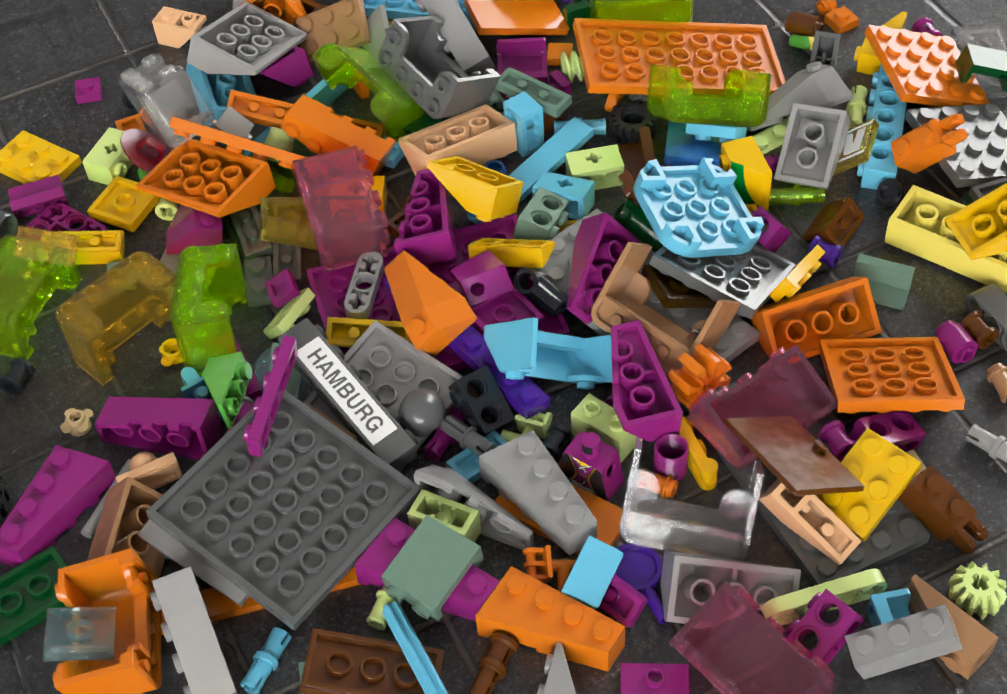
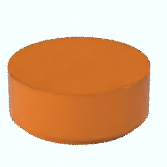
M609 94L605 103V111H613L615 105L618 107V103L622 102L624 95Z

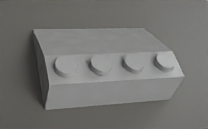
M246 1L191 36L187 63L209 74L256 75L307 39L308 33Z

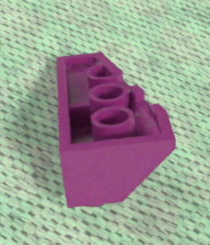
M180 204L166 231V254H222V217L219 218Z

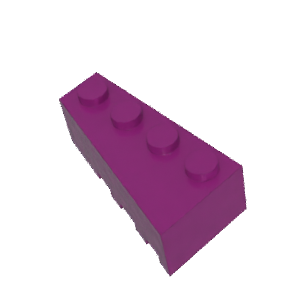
M109 396L94 424L101 441L104 443L166 455L173 452L176 457L197 461L225 435L214 399Z
M56 445L0 528V562L16 568L49 547L55 546L57 544L56 539L65 530L68 529L70 531L78 523L77 518L88 507L92 508L100 500L99 496L112 485L116 476L110 462Z

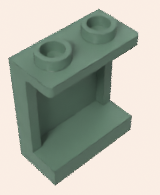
M426 515L382 574L381 578L386 588L385 592L397 602L401 603L404 600L411 604L413 611L425 619H428L430 616L439 621L443 616L441 612L442 606L472 564L479 567L484 560L481 546Z

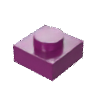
M559 70L550 72L549 85L571 95V83Z
M99 77L75 81L77 104L102 100V84Z
M285 269L264 283L271 303L276 308H280L301 294L293 273L288 269Z

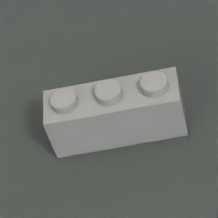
M945 604L845 636L854 668L863 679L963 649L953 618Z

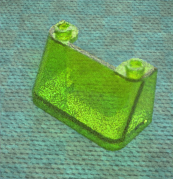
M329 43L323 45L312 55L324 82L331 89L334 90L337 87L336 85L339 84L347 85L351 89L361 81L376 95L371 101V111L381 121L385 130L383 134L385 138L390 137L399 142L398 139L405 136L403 128L424 116L425 111L381 68L379 61L368 51L361 48Z

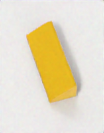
M124 230L44 232L39 255L45 265L108 264V262L124 261L125 233Z
M481 238L468 245L469 259L489 250L504 263L505 267L543 268L555 247V242L553 240Z
M327 317L326 340L331 346L335 344L337 347L351 348L375 320ZM376 320L412 343L402 322Z

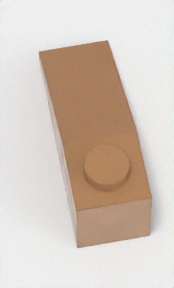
M915 574L911 578L908 587L911 593L910 603L915 613L946 605L953 618L963 649L939 656V658L944 661L951 671L961 674L968 680L992 655L999 637Z

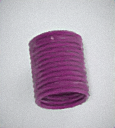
M665 434L656 440L653 464L655 473L666 477L672 475L674 480L677 481L686 475L689 447L683 437L677 434Z

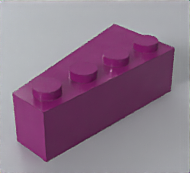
M429 169L417 171L410 192L411 200L410 203L406 204L404 210L406 216L399 226L400 235L399 238H395L393 244L396 254L398 256L404 250L423 265L457 258L452 194Z
M394 518L355 563L358 583L366 586L372 584L381 588L385 586L381 578L382 574L415 529ZM472 564L442 606V611L476 622L475 615L500 581Z

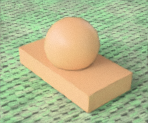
M140 452L132 457L129 464L130 471L115 478L117 483H119L126 477H130L155 490L180 479L183 475L173 452L158 459L150 452Z

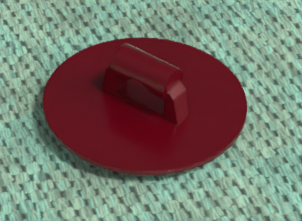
M126 130L120 139L121 147L126 156L137 167L147 173L171 152V149L161 139L144 130Z

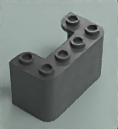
M437 15L393 19L379 51V64L433 119L453 117L488 103L501 76L491 68L485 69L483 73L480 71L472 72L469 77L443 52L447 40L441 38L440 27L443 26L444 22Z

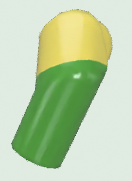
M792 34L789 38V45L791 47L812 50L814 37Z

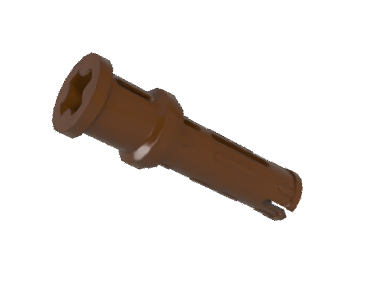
M497 632L491 635V645L485 657H481L478 661L479 672L468 694H492L497 681L504 678L507 673L506 666L511 655L516 653L519 648L518 643L513 638Z

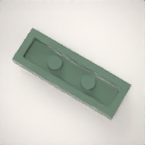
M510 67L500 75L501 77L495 87V90L510 97L525 91L543 107L544 113L558 118L572 104L571 95Z

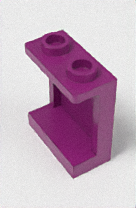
M546 38L499 39L496 41L497 73L499 75L510 67L548 85ZM499 91L501 96L505 98V94Z

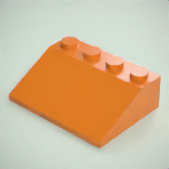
M186 137L136 185L137 190L219 218L260 204L276 187L267 162Z

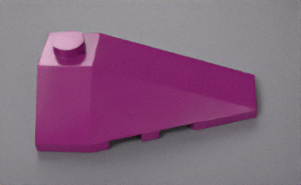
M297 46L258 73L293 87L303 85L306 79L314 76L305 50Z
M606 212L582 219L573 246L567 309L586 324L593 321L591 317L592 307L627 243H642Z
M640 320L611 326L613 408L623 431L649 442L656 441L665 434L679 435L683 411Z

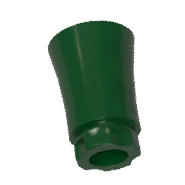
M626 198L616 210L613 219L640 242L652 246L651 250L656 253L663 244L657 238L640 204Z

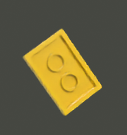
M24 130L0 150V173L23 184L58 175L61 182H63L82 164L79 155Z
M869 428L865 430L841 461L865 485L864 490L861 492L816 495L863 542L867 540L922 467L920 461Z

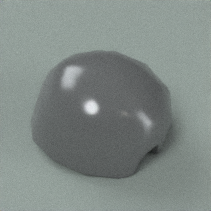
M420 388L408 393L404 397L397 417L404 431L409 429L414 436L426 437L432 430L440 428V424L446 414V408L442 398L434 391Z

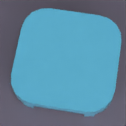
M703 157L699 165L660 167L657 159L651 160L639 172L634 182L633 190L635 197L657 238L664 247L682 257L698 258L747 253L755 246L760 238L761 229L764 226L762 217L751 216L733 185L737 178L735 172L732 169L726 172L722 168L711 164L713 158Z

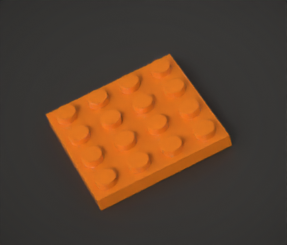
M868 25L864 34L901 102L938 107L990 103L985 91L977 82L974 73L967 83L960 82L955 62L961 53L956 46V42L951 37L931 35L926 32H912L907 29L899 30L886 26Z
M938 337L819 340L820 355L837 412L855 414L858 412L888 413L890 411H908L915 413L922 410H939L942 412L964 410V395Z

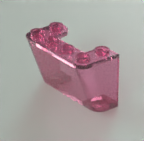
M797 345L787 351L782 347L768 357L770 360L758 368L760 372L752 375L750 372L743 375L735 382L737 384L735 387L729 389L725 386L717 392H714L713 389L706 391L697 398L698 402L688 409L690 414L686 419L737 471L755 462L758 458L724 424V419L792 416L807 430L837 408V400Z

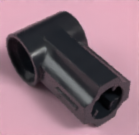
M523 268L515 274L513 280L515 289L522 294H526L551 316L557 318L566 310L568 295L549 281L543 272ZM532 275L534 278L533 287L529 289L527 285V280Z

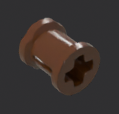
M976 310L969 313L960 324L976 341L978 348L985 349L997 340L999 330L996 327H991L983 319V313Z

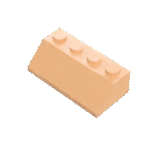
M487 104L398 139L399 145L415 176L417 171L428 169V161L458 156L484 166L488 161L506 157L507 154L517 151L515 122Z

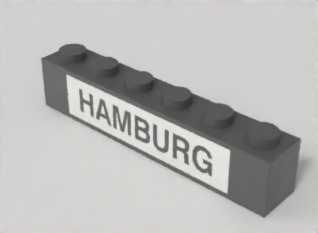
M305 318L277 337L279 346H281L284 335L296 338L298 355L294 364L295 369L343 426L357 436L358 443L397 471L417 458L416 445L418 441L409 429L405 431L398 424L399 419L394 411L389 407L387 409L383 407L376 390L372 386L367 388L362 382L363 378L357 368L353 365L349 367L346 364L341 350L335 344L331 346L327 342V336L318 324L314 326L308 318Z

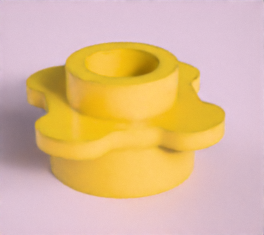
M176 338L164 341L159 347V353L162 354L161 364L164 367H169L172 364L187 362L189 360V354L185 350L187 343Z

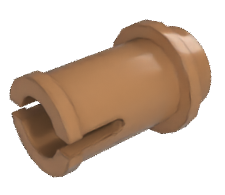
M997 363L987 369L988 375L986 378L988 382L993 383L1001 402L1006 403L1007 366Z

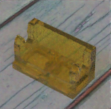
M19 226L14 257L73 267L77 257L80 236Z

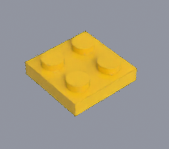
M115 176L88 208L87 212L92 219L134 232L161 198L137 190L136 185L138 182Z

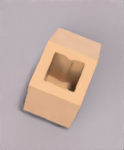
M163 6L152 20L158 44L180 48L191 39V36L198 32L207 18L205 15Z

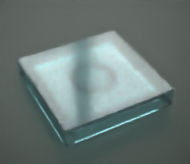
M116 607L47 608L43 661L114 659Z

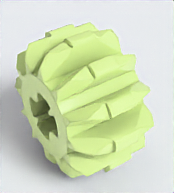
M972 561L968 564L967 568L960 565L956 569L955 574L950 577L948 583L950 588L948 593L949 600L956 601L955 605L960 609L967 610L966 613L972 616L973 613H977L981 620H983L988 613L995 616L999 612L1000 606L1004 605L1007 598L1005 592L1007 587L1006 581L999 579V570L990 572L987 563L980 568Z

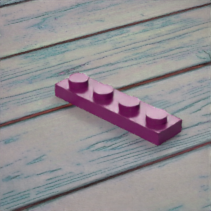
M284 335L281 346H276L272 356V364L274 365L271 372L267 371L265 373L263 395L256 398L253 408L254 420L246 425L244 431V441L247 442L249 455L262 457L298 355L296 338Z

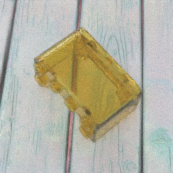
M142 251L135 252L123 259L61 304L55 312L56 319L75 363L102 386L114 378L110 369V365L117 362L114 354L111 353L114 349L150 322L162 328L165 325L164 322L175 321L181 327L191 319L177 274L151 254Z

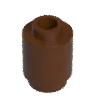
M796 11V13L790 12L785 23V31L790 32V35L815 37L816 30L823 31L824 27L821 17Z

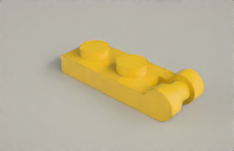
M682 416L679 435L688 443L687 466L701 489L712 490L717 485L718 463L712 458H707L706 447L701 439L697 440L693 434V426L687 416Z

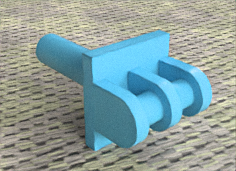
M192 367L183 368L181 371L184 384L181 387L183 398L210 399L209 389L203 377H200ZM217 409L220 421L222 422L223 418Z

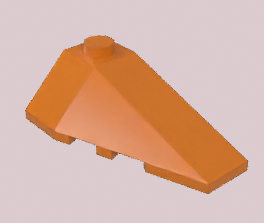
M403 250L384 268L402 325L415 349L436 356L477 320L476 315L463 295L448 286L444 280L434 275L408 252Z

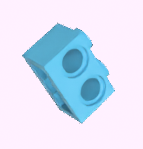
M523 91L504 101L503 109L504 116L515 122L517 152L522 157H525L537 151L544 144L543 107Z

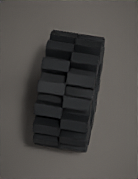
M626 100V104L620 102L618 107L616 105L613 107V111L610 112L611 137H615L617 143L621 140L622 144L638 143L639 127L649 126L651 138H654L656 132V111H654L652 106L648 107L647 102L640 104V100H635V103H631V100ZM628 122H638L639 124H628Z

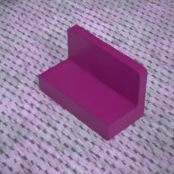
M58 175L8 189L9 204L17 219L41 213L55 203L68 205L62 182Z

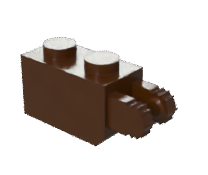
M932 464L915 476L898 498L937 539L945 541L949 538L966 554H972L977 546L976 542L969 535H972V538L978 540V542H984L988 538V530L974 516L978 511Z

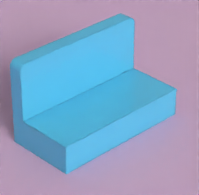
M589 535L561 592L593 609H597L623 557V552Z

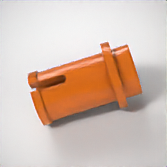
M646 468L641 469L637 478L638 482L636 483L637 487L661 494L663 499L667 497L673 498L679 484L672 475L666 477L649 471Z

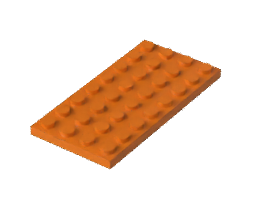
M574 18L573 30L588 93L767 98L786 82L766 25Z

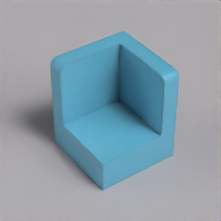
M905 588L870 595L866 612L871 626L874 627L911 615L908 609L911 597L909 589Z

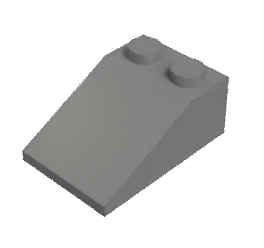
M793 103L774 180L828 189L844 148L850 125L847 111Z

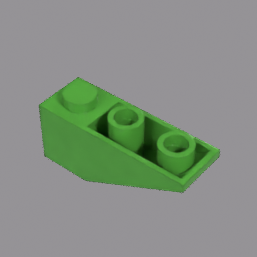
M242 352L208 358L202 373V377L228 429L233 428L242 400L246 395L249 381L252 379L251 365L245 361Z

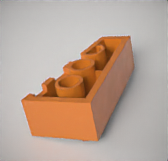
M304 94L287 111L281 125V129L288 136L295 138L311 152L318 154L328 161L332 167L341 170L348 176H377L383 169L396 140L390 137L384 140L376 136V130L368 126L362 129L354 125L353 119L346 115H334L332 108Z
M512 566L475 615L479 636L489 638L493 633H502L513 638L518 644L536 648L537 652L546 655L554 653L556 643L559 642L562 643L566 660L607 672L625 647L624 625Z

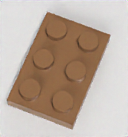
M342 0L296 19L297 28L308 33V38L300 43V47L305 50L310 67L371 43L363 0Z

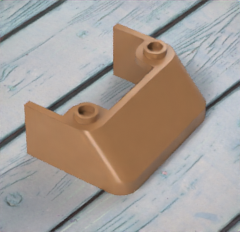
M628 242L592 307V320L610 335L611 326L640 320L663 371L669 373L671 369L673 371L682 369L684 365L678 358L684 352L692 357L696 345L702 344L706 348L710 347L713 349L720 342L741 303L732 300H718L708 319L698 321L693 326L691 332H687L646 305L651 295L652 287L648 278L639 273V270L651 251L652 246ZM697 328L701 329L696 340H693V336H691L692 331L697 330Z

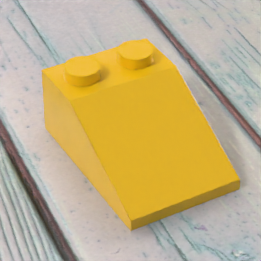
M458 156L428 161V169L466 211L475 214L478 220L491 222L493 219L505 218L507 215L517 213L524 185L523 181Z
M1007 183L944 219L970 260L1007 252Z

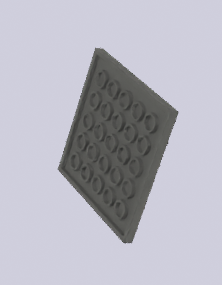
M285 390L262 457L249 455L247 442L244 441L246 425L252 423L255 417L252 408L160 497L146 513L151 521L295 631L355 566L357 560L394 518L398 519L419 495L421 487Z

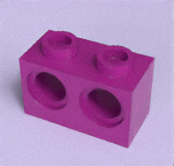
M890 411L888 413L859 418L853 424V430L849 438L857 442L865 430L869 428L904 452L913 449L917 452L927 434L908 411Z
M827 589L823 593L818 592L812 597L807 605L809 610L801 620L797 618L791 623L786 631L788 636L783 641L815 669L822 672L846 643L845 636L854 633L865 620ZM831 607H838L839 618L833 623H827L825 620L827 610ZM810 633H816L818 637L817 645L811 650H806L804 646L806 636Z

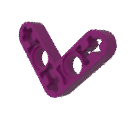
M55 203L47 207L7 242L6 248L13 261L24 262L40 250L43 234L33 235L37 230L44 229L46 230L45 232L107 231L103 224L68 205ZM75 224H84L82 227L78 229H71V227Z

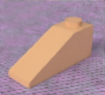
M777 479L759 498L784 525L838 565L842 564L861 543V540L816 495L794 496Z

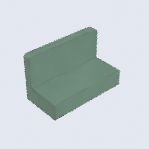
M859 253L853 277L868 278L874 303L903 310L911 289L916 267Z

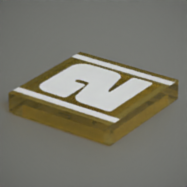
M874 118L848 129L844 148L833 175L869 161L879 128V123Z

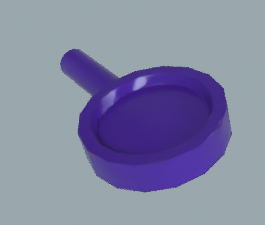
M632 542L621 545L617 549L623 552V557L615 574L649 599L647 603L659 624L666 623L663 603L655 591L661 581L663 565L659 554L653 548L643 543Z

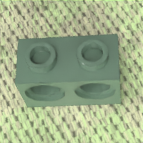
M540 187L518 217L513 238L526 240L553 239L559 233V226L564 227L570 215V212L566 211L569 200Z

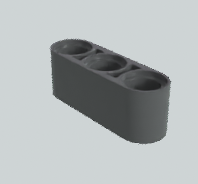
M991 283L967 294L964 297V303L969 313L976 310L981 311L984 315L983 319L991 327H996L999 330V337L996 342L1007 353V295L996 284Z

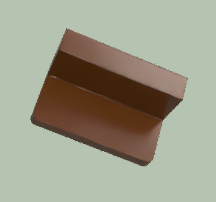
M649 126L639 127L638 143L618 145L624 163V171L628 170L636 177L648 161L655 160Z
M850 196L830 202L824 206L802 238L808 241L818 235L822 237V241L834 246L839 244L844 247L865 216Z

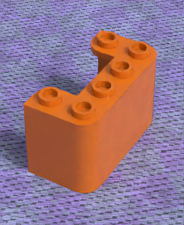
M132 548L58 569V583L55 584L56 597L73 613V626L70 628L72 655L69 661L58 663L56 671L53 672L54 686L62 694H142L157 690L162 685L160 610H155L150 597V592L155 591L152 581L157 578Z

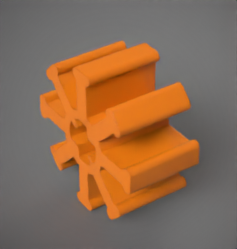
M700 344L695 346L692 357L684 352L678 358L684 365L682 369L675 371L671 369L667 376L673 382L670 386L676 399L686 408H693L696 412L704 409L703 405L706 399L712 404L719 399L720 396L714 390L717 387H727L731 378L725 373L730 371L732 367L731 364L710 347L706 348Z

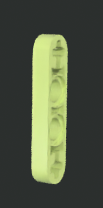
M868 569L775 597L767 601L762 606L761 611L768 626L778 627L792 623L797 618L801 620L809 610L807 605L812 597L818 592L823 593L825 589L832 592L845 604L851 605L870 599V595L883 593L887 588V583L879 569ZM831 607L827 612L838 609V607Z

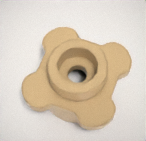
M70 408L65 411L64 415L66 418L60 426L63 433H70L72 436H83L91 429L90 419L94 416L91 409L79 410Z

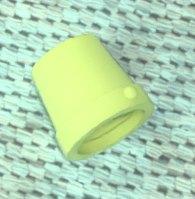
M271 127L263 144L293 152L295 138L288 136L282 129ZM270 157L268 158V160L276 163L279 162V160L273 159Z

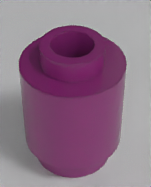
M949 320L942 323L936 329L935 336L939 338L944 352L953 363H967L974 358L978 348L977 343L961 324Z

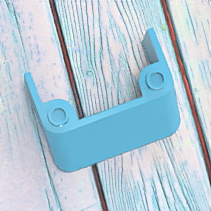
M527 318L484 326V340L499 371L506 374V379L523 380L524 376L576 383L577 389L587 390L594 389L595 384L612 383L611 335L581 338L538 331V318Z

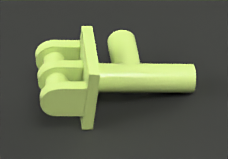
M550 412L546 414L538 413L526 420L519 413L514 419L518 431L522 432V434L504 429L501 437L506 442H509L534 430L539 438L545 439L553 414Z

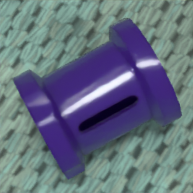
M815 236L808 248L807 254L818 244L825 251L819 260L827 263L829 268L834 269L842 256L843 246L839 244L834 246L822 241V237Z

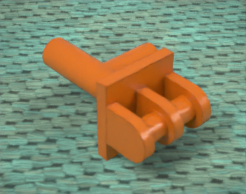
M546 545L544 548L530 547L523 549V556H526V562L523 563V567L527 570V574L546 584L553 577V572H556L558 591L561 592L576 559H552L551 545Z

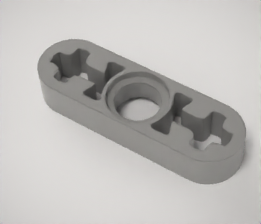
M368 251L361 254L358 258L344 300L347 318L367 319L371 314L384 273L383 257L378 252ZM372 264L371 269H370L371 273H370V272H368L367 267H370V265ZM364 282L372 284L370 288L365 290L357 288L359 284ZM358 299H360L362 306H359L358 309H356L359 303Z

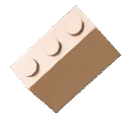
M126 477L110 488L87 561L132 548L153 571L156 578H160L165 557L157 549L139 538L137 534L149 520L146 511L163 494L130 477Z

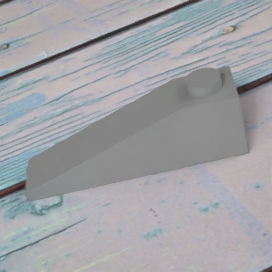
M433 464L415 471L413 475L414 482L421 487V490L429 491L479 510L480 534L521 550L534 547L532 530L453 469L442 468Z

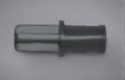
M447 415L440 424L442 431L457 440L461 448H468L478 456L497 447L495 443L477 433L476 427H469L452 415Z

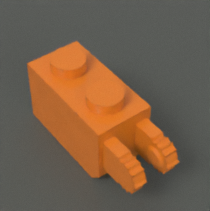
M956 113L942 120L934 118L891 141L895 166L916 174L941 161L944 157L947 158L955 154L957 150L956 144L968 137L966 129L959 128L953 130L959 127V125L964 124V116Z

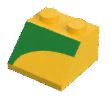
M753 136L721 143L719 167L726 172L730 169L735 172L737 178L733 185L744 204H756L757 208L761 206L764 210L768 211L773 172Z

